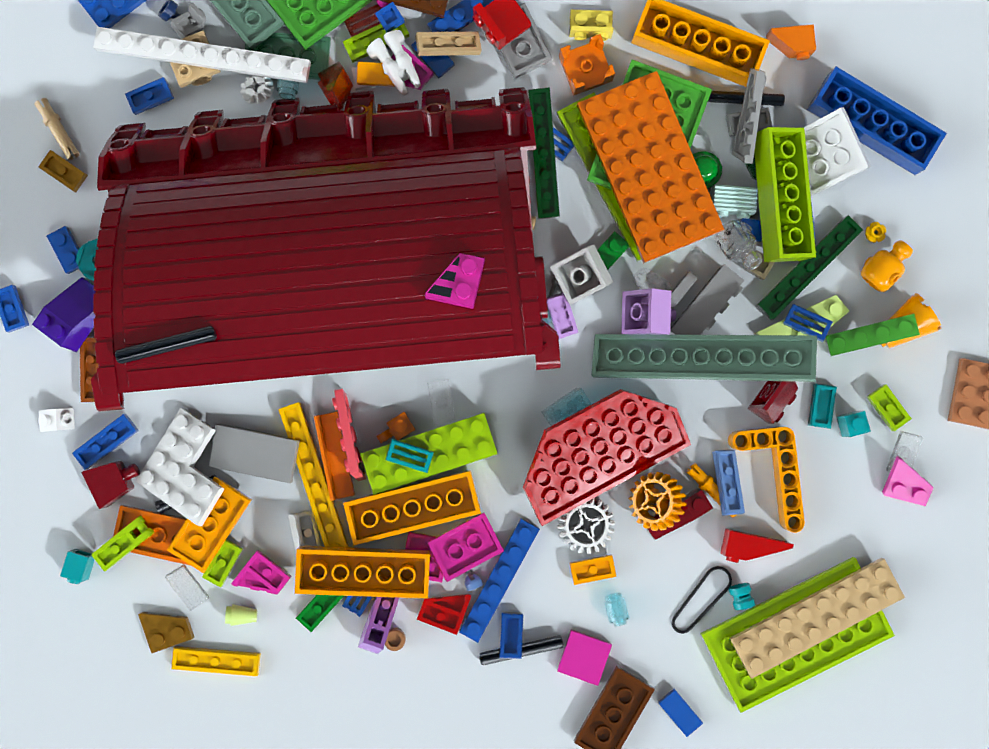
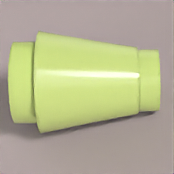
M235 604L226 606L225 624L234 626L257 622V609Z

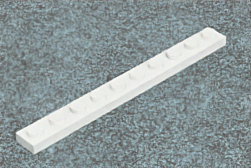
M97 27L93 46L96 51L308 83L311 61L308 59Z

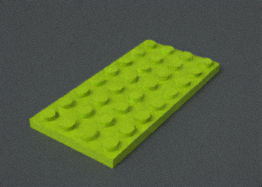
M855 557L700 633L740 713L895 636L881 610L752 679L749 677L729 639L861 569Z

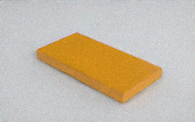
M216 476L212 480L225 489L204 524L197 526L189 519H186L167 551L202 573H205L252 501L251 498Z

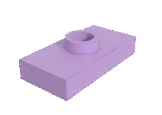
M564 293L547 297V308L559 339L579 333L570 304Z

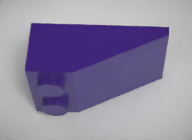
M81 277L45 305L32 325L60 347L77 352L94 327V285Z

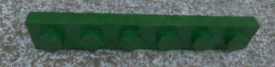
M550 87L529 89V102L536 141V150H533L538 218L560 217Z
M849 215L845 216L815 246L816 257L800 261L756 306L770 320H774L863 229Z

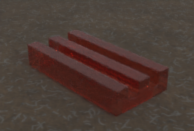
M376 4L345 20L344 23L350 36L353 37L379 25L380 22H377L355 33L353 32V30L377 20L375 13L382 8Z

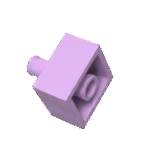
M651 288L623 292L622 334H670V323L676 319V311L671 309V291Z

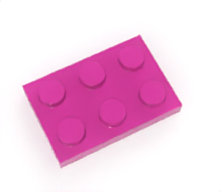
M485 513L427 542L446 582L504 551Z

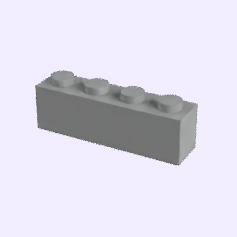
M725 264L722 265L672 325L670 335H701L705 329L709 330L716 322L714 317L718 312L722 314L730 305L727 301L731 296L736 297L743 289L740 285L744 282V279Z

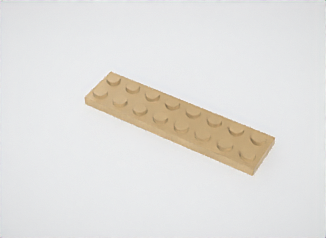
M880 558L729 639L749 677L752 679L904 599L905 596L886 560Z

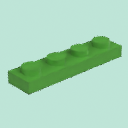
M914 313L826 335L830 355L835 356L920 335Z

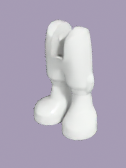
M400 30L390 31L384 35V40L394 53L396 60L390 57L381 38L375 39L368 46L366 52L370 58L379 59L382 62L384 74L388 75L402 95L408 94L404 83L408 79H410L415 88L421 86L417 72L412 64V58L402 48L405 39Z

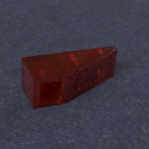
M337 62L317 74L320 78V81L317 83L330 105L335 104L340 110L344 107L353 84L340 62Z

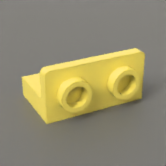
M571 9L569 37H574L575 40H586L601 34L603 41L611 39L613 34V11Z

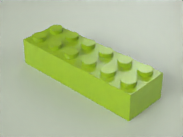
M767 127L757 132L754 150L764 262L802 261L816 257L805 130L804 128Z
M485 413L400 440L401 442L434 452L428 473L385 460L390 444L360 453L373 495L498 454ZM398 445L394 446V449L426 459L428 455ZM392 453L391 456L422 467H425L426 464L395 453Z

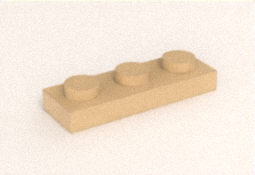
M416 32L415 39L418 56L480 55L482 51L479 32Z

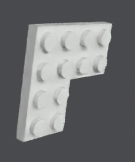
M180 408L136 482L197 526H202L225 489L194 468L195 463L216 430L187 410Z

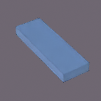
M735 449L713 451L722 516L744 514L745 509Z

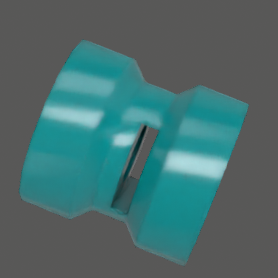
M740 583L729 587L730 595L734 598L733 607L735 610H744L755 606L754 598L750 594V583Z

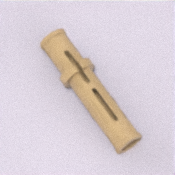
M47 98L41 99L45 107H42L39 100H37L34 105L42 115L43 123L49 127L67 160L74 159L70 151L77 158L80 153L61 124L60 116L53 111Z

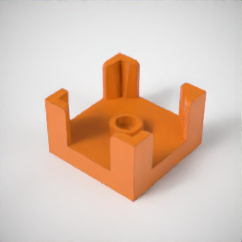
M601 34L591 37L588 44L570 50V45L560 48L559 59L573 96L610 83L614 79L616 73L613 65L609 66L603 52L604 42Z

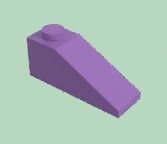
M400 597L375 598L358 644L359 648L379 654L384 649Z

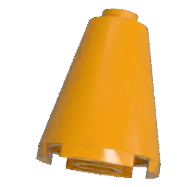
M918 293L912 295L888 320L915 313L920 335L880 344L882 347L892 348L942 329L936 314L930 306L921 303L924 299Z

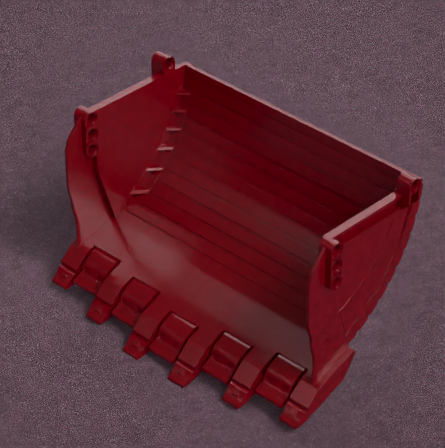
M524 87L499 89V106H496L495 97H491V99L455 101V110H451L450 92L448 89L423 91L422 109H419L417 100L408 103L378 104L377 113L374 92L364 91L349 93L345 109L343 103L312 107L302 106L300 112L299 98L274 100L267 116L224 119L223 110L197 112L189 127L146 130V123L119 125L107 140L98 157L97 188L98 191L108 190L109 198L106 199L103 209L104 213H102L101 230H99L97 240L98 250H96L95 257L96 271H94L95 294H93V313L95 318L93 319L98 368L91 378V385L96 409L99 412L125 409L123 393L521 355L535 354L536 370L561 368L557 331L543 320L548 318L543 256L534 257L527 151L536 150V141L527 90ZM459 253L485 259L473 309L434 301L425 297L428 289ZM212 326L216 330L217 338L215 340L123 364L118 363L115 357V351L122 348Z

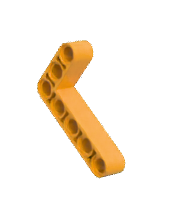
M770 427L732 432L728 437V444L732 449L746 451L771 448L780 525L787 531L793 533L800 532L804 527L805 521L796 442L792 429L788 427ZM781 431L786 433V439L783 442H780L778 434ZM760 433L765 435L763 444L757 442V436ZM738 435L744 438V443L740 447L735 443ZM784 452L789 456L786 463L781 461V455ZM789 473L791 481L785 485L783 477ZM789 495H792L794 499L793 503L790 506H787L785 502L786 498ZM794 516L796 523L793 527H789L788 520Z

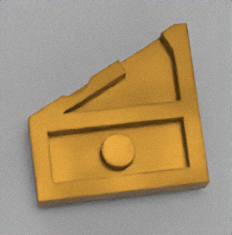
M148 612L138 614L151 653L194 638L188 617H173L167 614L157 615L149 614Z

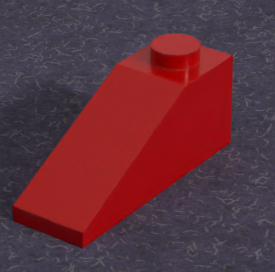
M725 528L720 554L726 556L727 561L739 563V559L747 561L793 549L794 544Z

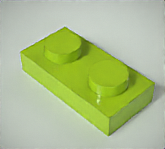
M883 384L867 396V399L891 431H896L912 419L887 384Z
M226 539L202 578L222 587L243 548Z

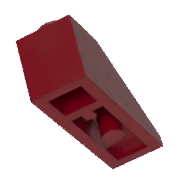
M696 488L686 494L684 498H681L682 502L686 503V506H681L685 513L683 515L678 514L680 521L674 522L673 527H667L666 530L658 529L657 531L651 530V527L648 528L654 540L694 521L713 509L701 489ZM654 514L652 516L656 519L660 518L659 514Z

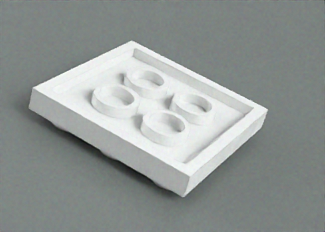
M844 107L804 127L811 196L871 167Z

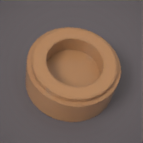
M399 628L390 629L385 642L386 648L391 651L400 650L406 641L404 632Z

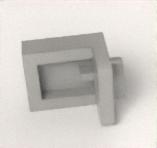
M191 3L188 6V12L172 19L170 26L183 39L204 31L206 16L200 8Z

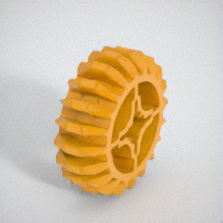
M650 472L647 476H641V481L634 482L637 488L630 489L634 493L633 496L628 498L633 501V504L629 506L630 509L635 510L632 516L638 517L637 523L643 524V527L646 529L651 527L653 531L658 529L666 530L667 527H673L674 522L680 521L678 514L683 515L685 513L681 506H686V503L682 502L681 498H684L686 495L679 492L683 487L676 485L678 480L675 478L671 479L670 474L663 475L662 472ZM658 483L662 485L667 491L660 492L659 489H656L654 485ZM654 510L656 514H659L660 518L652 517L648 511Z

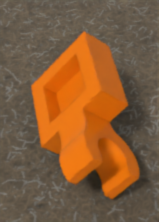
M403 412L388 421L386 424L389 429L376 437L381 444L393 436L399 441L416 429L406 413Z

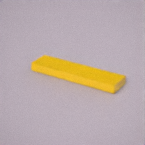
M175 646L173 647L171 669L258 676L261 653Z

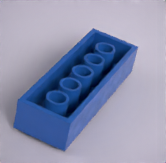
M837 66L827 75L806 109L819 118H823L844 107L862 144L914 175L926 169L947 134L945 131Z

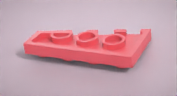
M343 389L334 390L335 398H332L335 411L338 410L339 418H336L338 430L342 431L343 434L340 443L343 452L346 451L347 459L344 460L346 471L350 472L357 481L365 480V472H362L359 468V463L362 462L361 454L358 447L354 446V443H357V437L354 427L350 426L353 419L347 394Z

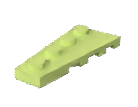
M837 295L806 309L833 321L831 326L849 312ZM800 313L795 314L823 328L826 327V325L819 323L811 318H808ZM790 318L791 321H793V322H795V323H797V324H800V325H802V326H804V327H806V328H808V329H810V330H813V331H815V332H817V333H819V334L822 335L821 332H819V331H817V330H815V329H813V328H810V327H808V326H806V325H804V324H802V323H799V322H797V321H795V320H793V319ZM784 320L756 332V335L806 334L784 325Z

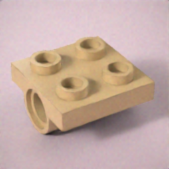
M204 31L180 39L210 44ZM170 62L181 88L190 84L194 86L206 84L212 80L213 75L221 72L218 69Z

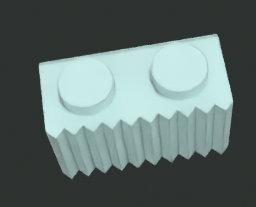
M715 184L712 187L711 199L719 217H728L731 214L737 215L738 219H749L757 211V187Z

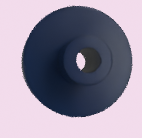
M167 0L160 9L158 16L164 21L180 16L181 14L176 11L178 4L173 0Z

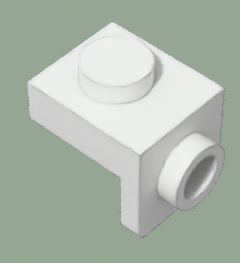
M65 408L39 411L38 422L40 432L75 429L74 409Z

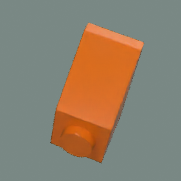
M814 24L771 28L766 35V39L770 40V43L789 59L806 60L816 51Z

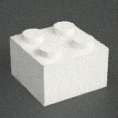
M594 244L550 267L570 305L614 283Z

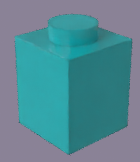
M854 411L836 416L842 437H854L871 432L865 411Z
M79 549L68 551L60 577L67 578L66 581L72 584H80L89 580L95 561L91 556L92 553Z

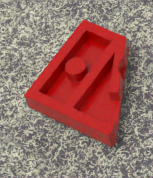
M465 594L424 599L417 620L457 635L472 595Z

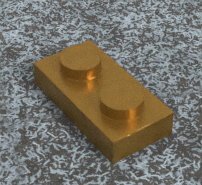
M52 150L47 153L38 166L74 192L78 191L88 176Z

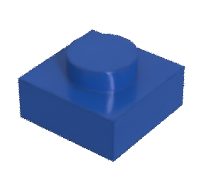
M393 2L375 13L376 18L386 33L405 23L404 18Z

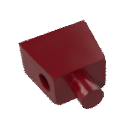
M117 461L85 470L81 473L98 508L102 509L109 507L134 489L131 479L140 475V470L135 463L125 467L122 461Z

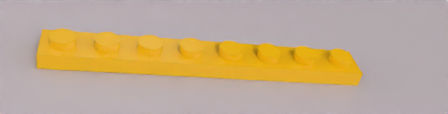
M297 402L280 408L279 412L288 438L300 440L296 463L324 546L349 547L334 501L330 500L326 477L301 403Z

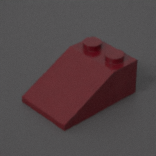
M767 381L747 409L768 424L779 422L784 415L783 410L786 405L792 404L797 397L795 394L798 390L796 381Z

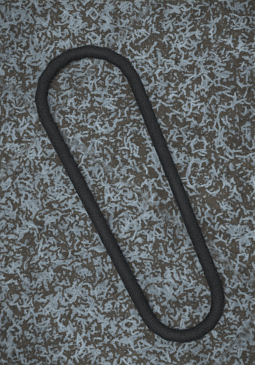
M716 566L707 571L673 617L672 627L676 632L681 634L688 633L729 590V587L732 585V577L726 568ZM717 569L725 571L729 577L727 587L686 630L677 629L675 620L708 575Z

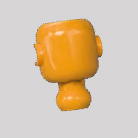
M899 240L894 243L890 252L887 250L878 251L873 257H869L865 261L864 267L861 270L862 278L879 292L889 290L904 274L905 266L902 261L912 255L913 249L904 241Z

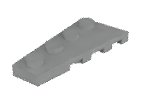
M750 68L732 155L742 162L753 164L762 93L766 84L765 71Z

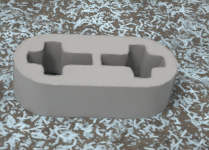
M691 271L683 277L671 292L672 309L698 279Z

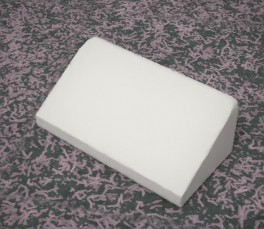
M312 510L288 515L296 552L299 546H321Z

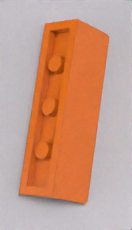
M338 412L314 416L331 501L355 495L352 476L345 468L344 460L347 459L346 451L343 452L340 443L343 434L337 427L336 418H339Z

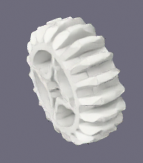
M593 498L589 502L566 513L565 517H558L559 521L564 522V524L557 525L558 529H564V531L559 533V536H567L563 542L565 545L572 542L570 545L571 550L578 546V553H582L583 548L586 547L587 554H590V547H593L596 552H599L597 546L599 543L605 548L606 544L603 540H612L607 533H615L613 528H609V525L615 524V520H608V518L614 514L613 512L605 513L609 506L606 504L601 508L600 506L603 502L601 499L597 500L595 504V498ZM583 508H594L601 515L588 517ZM577 511L579 520L573 527L569 528V520L572 514ZM582 515L585 519H587L588 522L590 520L592 521L591 524H589L590 534L584 527L583 529L581 528V526L584 524ZM603 521V529L600 535L595 538L594 528ZM584 532L589 541H579L571 534Z

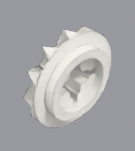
M253 75L250 78L246 77L245 83H241L242 90L240 93L246 102L261 104L271 97L274 91V84L269 77ZM256 84H259V87H258V90H257V93H256V92L254 91V88H255V85H256Z

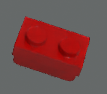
M494 0L485 7L479 2L473 7L474 16L472 18L479 28L482 27L487 40L491 45L494 44L498 50L531 27V21L515 0Z

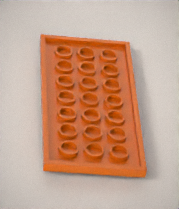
M657 71L577 103V108L643 264L724 230Z

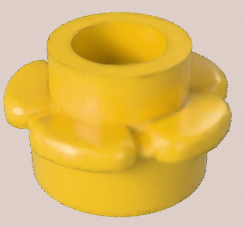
M872 222L870 226L866 227L865 236L870 242H881L886 237V227L880 225L879 222Z

